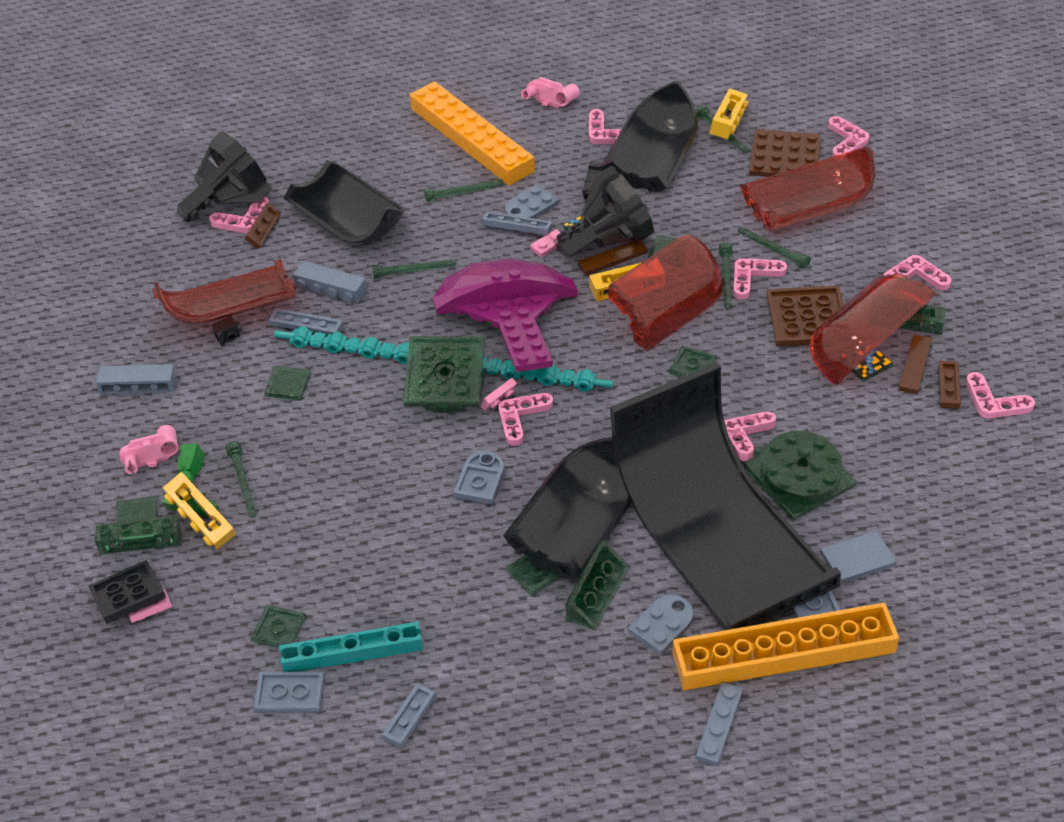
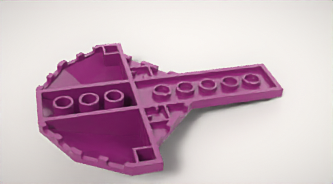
M508 258L472 263L447 276L433 297V305L437 315L458 313L461 315L466 313L470 315L471 319L482 323L484 321L492 323V326L500 331L515 372L553 367V360L536 321L541 314L544 315L551 308V304L554 301L557 302L561 298L578 296V289L573 279L545 264Z

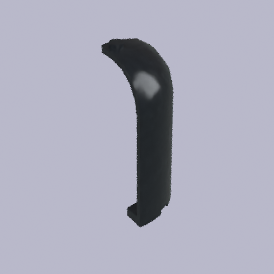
M673 81L654 91L634 109L600 166L603 171L613 166L617 173L622 175L634 189H639L640 187L648 189V192L668 188L695 137L698 127L694 104L679 81Z
M326 160L320 171L314 175L315 179L313 181L290 184L284 196L286 201L341 239L353 243L372 241L382 237L398 223L405 212V209L397 202L338 163Z
M612 437L588 442L565 456L554 467L503 535L519 555L525 554L533 560L531 564L543 571L549 569L557 572L559 577L580 579L629 508L631 501L618 470Z

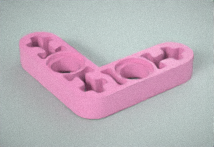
M599 109L592 110L589 113V141L593 144H614L622 129H604L603 111Z
M838 116L829 119V129L846 138L833 148L832 157L835 160L842 161L847 159L868 143L869 134L866 131Z
M264 197L258 203H252L244 217L221 212L213 213L209 217L211 226L248 233L257 216L252 215L259 214L267 202L269 203V199Z
M918 255L908 257L885 272L882 280L884 286L894 288L916 274L939 290H947L951 284V277ZM905 270L908 273H900L899 271ZM926 271H929V272H932L933 274H932V275H929V274H926L925 272H926Z
M738 259L735 262L733 294L735 298L744 300L749 297L751 275L781 277L786 274L787 264L780 260ZM760 266H761V267H764L765 269L760 270V269H757V267H760ZM739 278H745V279H747V280H746V281H740V280H738V279H739ZM740 287H744L743 292H740Z
M977 372L968 374L966 386L980 416L996 418L1033 411L1035 401L1031 396L1019 395L994 399L982 374ZM982 393L986 395V397L981 398L978 397L976 394ZM1002 405H1008L1011 409H1004Z
M534 394L503 400L499 403V415L505 438L509 445L517 446L523 442L520 415L543 412L553 407V397L550 394ZM526 403L531 405L528 408L521 407L522 404ZM508 421L516 422L514 425L506 424ZM513 431H515V434H516V437H517V438H513V436H512V432H513Z
M761 412L725 420L729 438L739 460L749 461L753 458L754 446L747 434L773 429L776 425V415L774 413Z

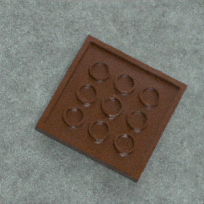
M755 129L749 175L817 181L821 134Z
M839 285L767 289L766 296L776 346L851 341Z

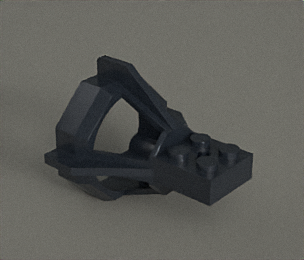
M221 131L211 140L209 148L195 174L194 180L199 187L177 205V213L186 222L189 219L192 221L199 215L198 212L202 208L205 210L211 205V201L217 205L225 203H258L272 191V188L266 182L267 178L257 162L247 152L246 147H242L236 139ZM209 155L212 157L217 167L208 159Z
M610 166L594 177L583 213L580 215L582 222L573 224L567 232L559 233L553 242L560 253L570 256L592 241L602 247L622 242L644 240L654 233L651 216L647 211V205L643 204L638 193L627 180L618 174L613 166ZM617 228H619L626 237H622Z

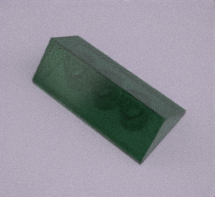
M600 540L565 603L566 620L593 630L598 628L630 568L604 540Z

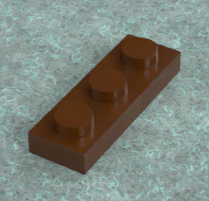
M267 202L244 239L255 248H259L281 212Z
M939 360L940 408L960 409L959 362Z

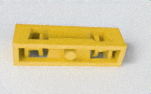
M729 88L713 118L709 134L728 139L730 134H734L736 126H738L740 118H742L744 110L747 108L748 101H746L748 94ZM728 107L729 111H732L730 119L726 116Z
M657 259L589 275V287L596 302L664 285V271ZM647 279H651V281L653 282V283H649V284L642 285V281H643V283H646V282H647ZM615 287L614 293L603 295V290L608 289L611 292V288Z
M182 472L162 487L166 493L164 495L165 499L171 505L173 503L177 505V512L184 519L188 517L191 521L189 525L196 533L200 531L204 535L202 539L209 547L213 545L216 549H219L236 535L234 528ZM187 489L190 491L193 500L212 519L208 524L211 532L208 530L205 522L186 503L191 498L186 491Z

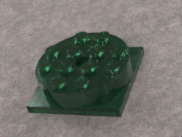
M410 336L403 405L422 406L437 413H452L462 410L467 406L480 407V396L484 385L485 336Z
M808 429L789 431L776 436L767 444L764 452L744 462V468L792 521L843 494L857 484V481L844 469L842 457L837 448L825 437L812 433Z

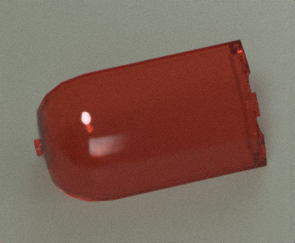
M869 146L745 183L740 185L747 206L751 205L754 210L752 214L758 222L762 221L764 228L768 230H777L855 205L865 199L872 190L876 177L874 153Z
M684 235L608 285L609 300L620 309L623 315L627 313L631 320L629 325L633 332L634 343L648 352L714 305L722 296L724 282L721 269L708 247L695 235Z
M281 259L275 260L274 266L189 290L165 291L160 288L158 282H155V288H152L154 299H159L165 312L176 321L189 325L210 323L297 297L292 279H286L288 277Z
M882 275L875 278L814 331L811 336L810 351L815 364L831 383L838 385L871 352L921 307L927 304L937 293L923 282L907 278V275Z

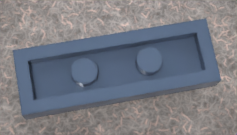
M417 683L383 732V740L403 748L436 698V692Z

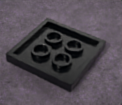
M147 560L88 585L106 624L117 621L123 616L137 612L141 608L166 598L164 590Z

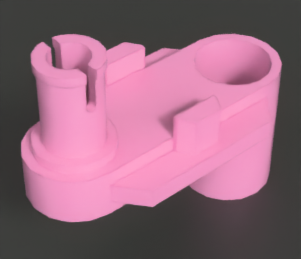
M542 77L531 81L527 88L521 91V96L524 99H529L532 96L538 102H541L542 105H550L555 108L569 104L578 98L580 94L579 88L575 84H568L563 88L562 84Z
M163 425L157 430V434L131 440L128 445L123 446L119 453L120 461L125 465V471L128 474H132L131 469L136 473L138 467L146 465L150 468L155 467L158 462L166 461L170 456L175 455L179 449L176 430L170 425Z

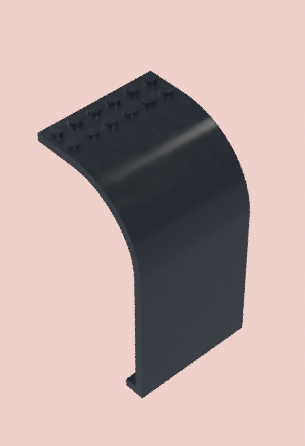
M717 362L610 407L612 442L616 463L628 497L640 521L661 551L724 630L763 624L840 587L841 572L837 567L833 569L828 568L760 492L743 468L733 448L724 421L721 402V366Z

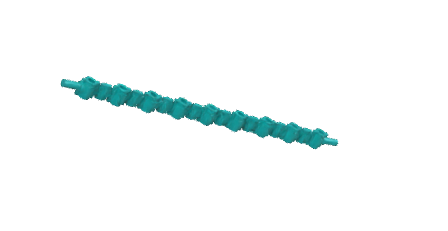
M302 326L292 332L274 331V337L290 339L289 344H293L296 348H303L310 343V346L314 348H321L323 345L324 349L335 354L338 351L342 352L345 348V352L356 353L358 350V354L367 359H372L380 354V357L385 359L393 356V359L401 364H408V362H412L414 359L419 364H426L429 361V365L439 370L444 369V367L448 368L449 364H451V368L462 369L464 366L465 371L472 375H479L484 373L485 370L491 375H498L501 372V376H504L507 380L511 378L513 380L516 378L520 379L521 375H523V379L529 381L534 380L536 377L537 382H541L544 386L557 384V381H560V384L564 386H571L574 383V387L583 392H587L589 389L593 390L594 386L613 388L614 381L597 379V374L588 369L578 371L577 375L569 369L560 372V368H557L555 365L548 368L515 372L511 359L509 361L505 360L504 364H502V360L496 358L491 359L489 362L488 357H484L481 353H474L466 358V355L462 353H455L452 356V352L442 347L437 350L434 349L432 353L427 348H420L417 351V347L408 342H404L402 345L398 344L396 348L395 344L390 342L382 345V342L374 337H368L361 342L356 337L347 340V336L340 332H333L327 337L322 332H315L313 335V331H309V329Z

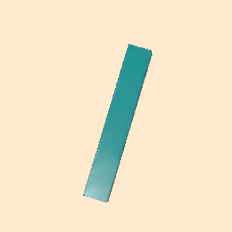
M419 621L279 645L283 672H301L423 650Z

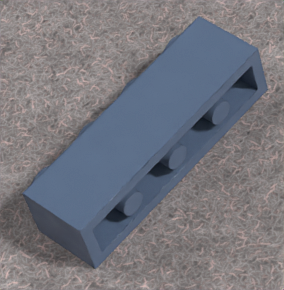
M302 261L293 274L296 287L307 289L317 294H325L332 298L343 299L347 302L358 304L367 291L365 277Z
M174 364L100 366L96 385L100 394L174 392L177 374Z

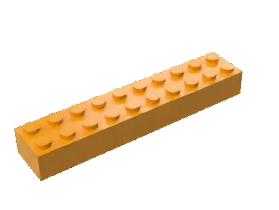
M435 81L409 94L411 109L507 185L510 186L535 172L533 155Z
M879 603L674 639L673 658L682 689L685 691L718 685L722 682L730 683L896 653L899 636L886 604Z

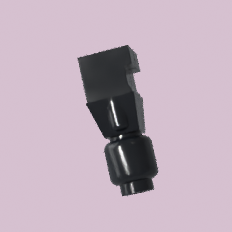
M589 163L582 191L585 200L588 198L594 177L603 171L600 167L602 163Z

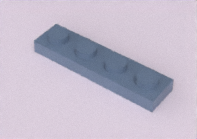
M489 211L482 218V225L490 228L498 227L505 230H517L522 233H535L539 236L548 235L553 223L552 221Z
M275 308L269 318V324L293 330L302 326L309 329V331H313L314 334L315 332H322L328 336L333 332L341 331L343 320Z
M725 682L721 683L696 754V760L718 766L743 693L742 687Z

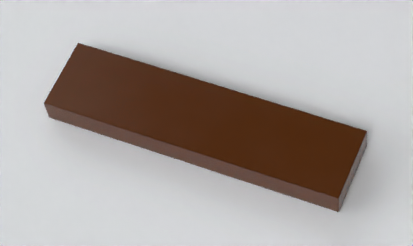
M641 240L631 241L577 261L584 275L588 276L647 254L648 249Z
M913 335L899 391L918 394L932 338Z

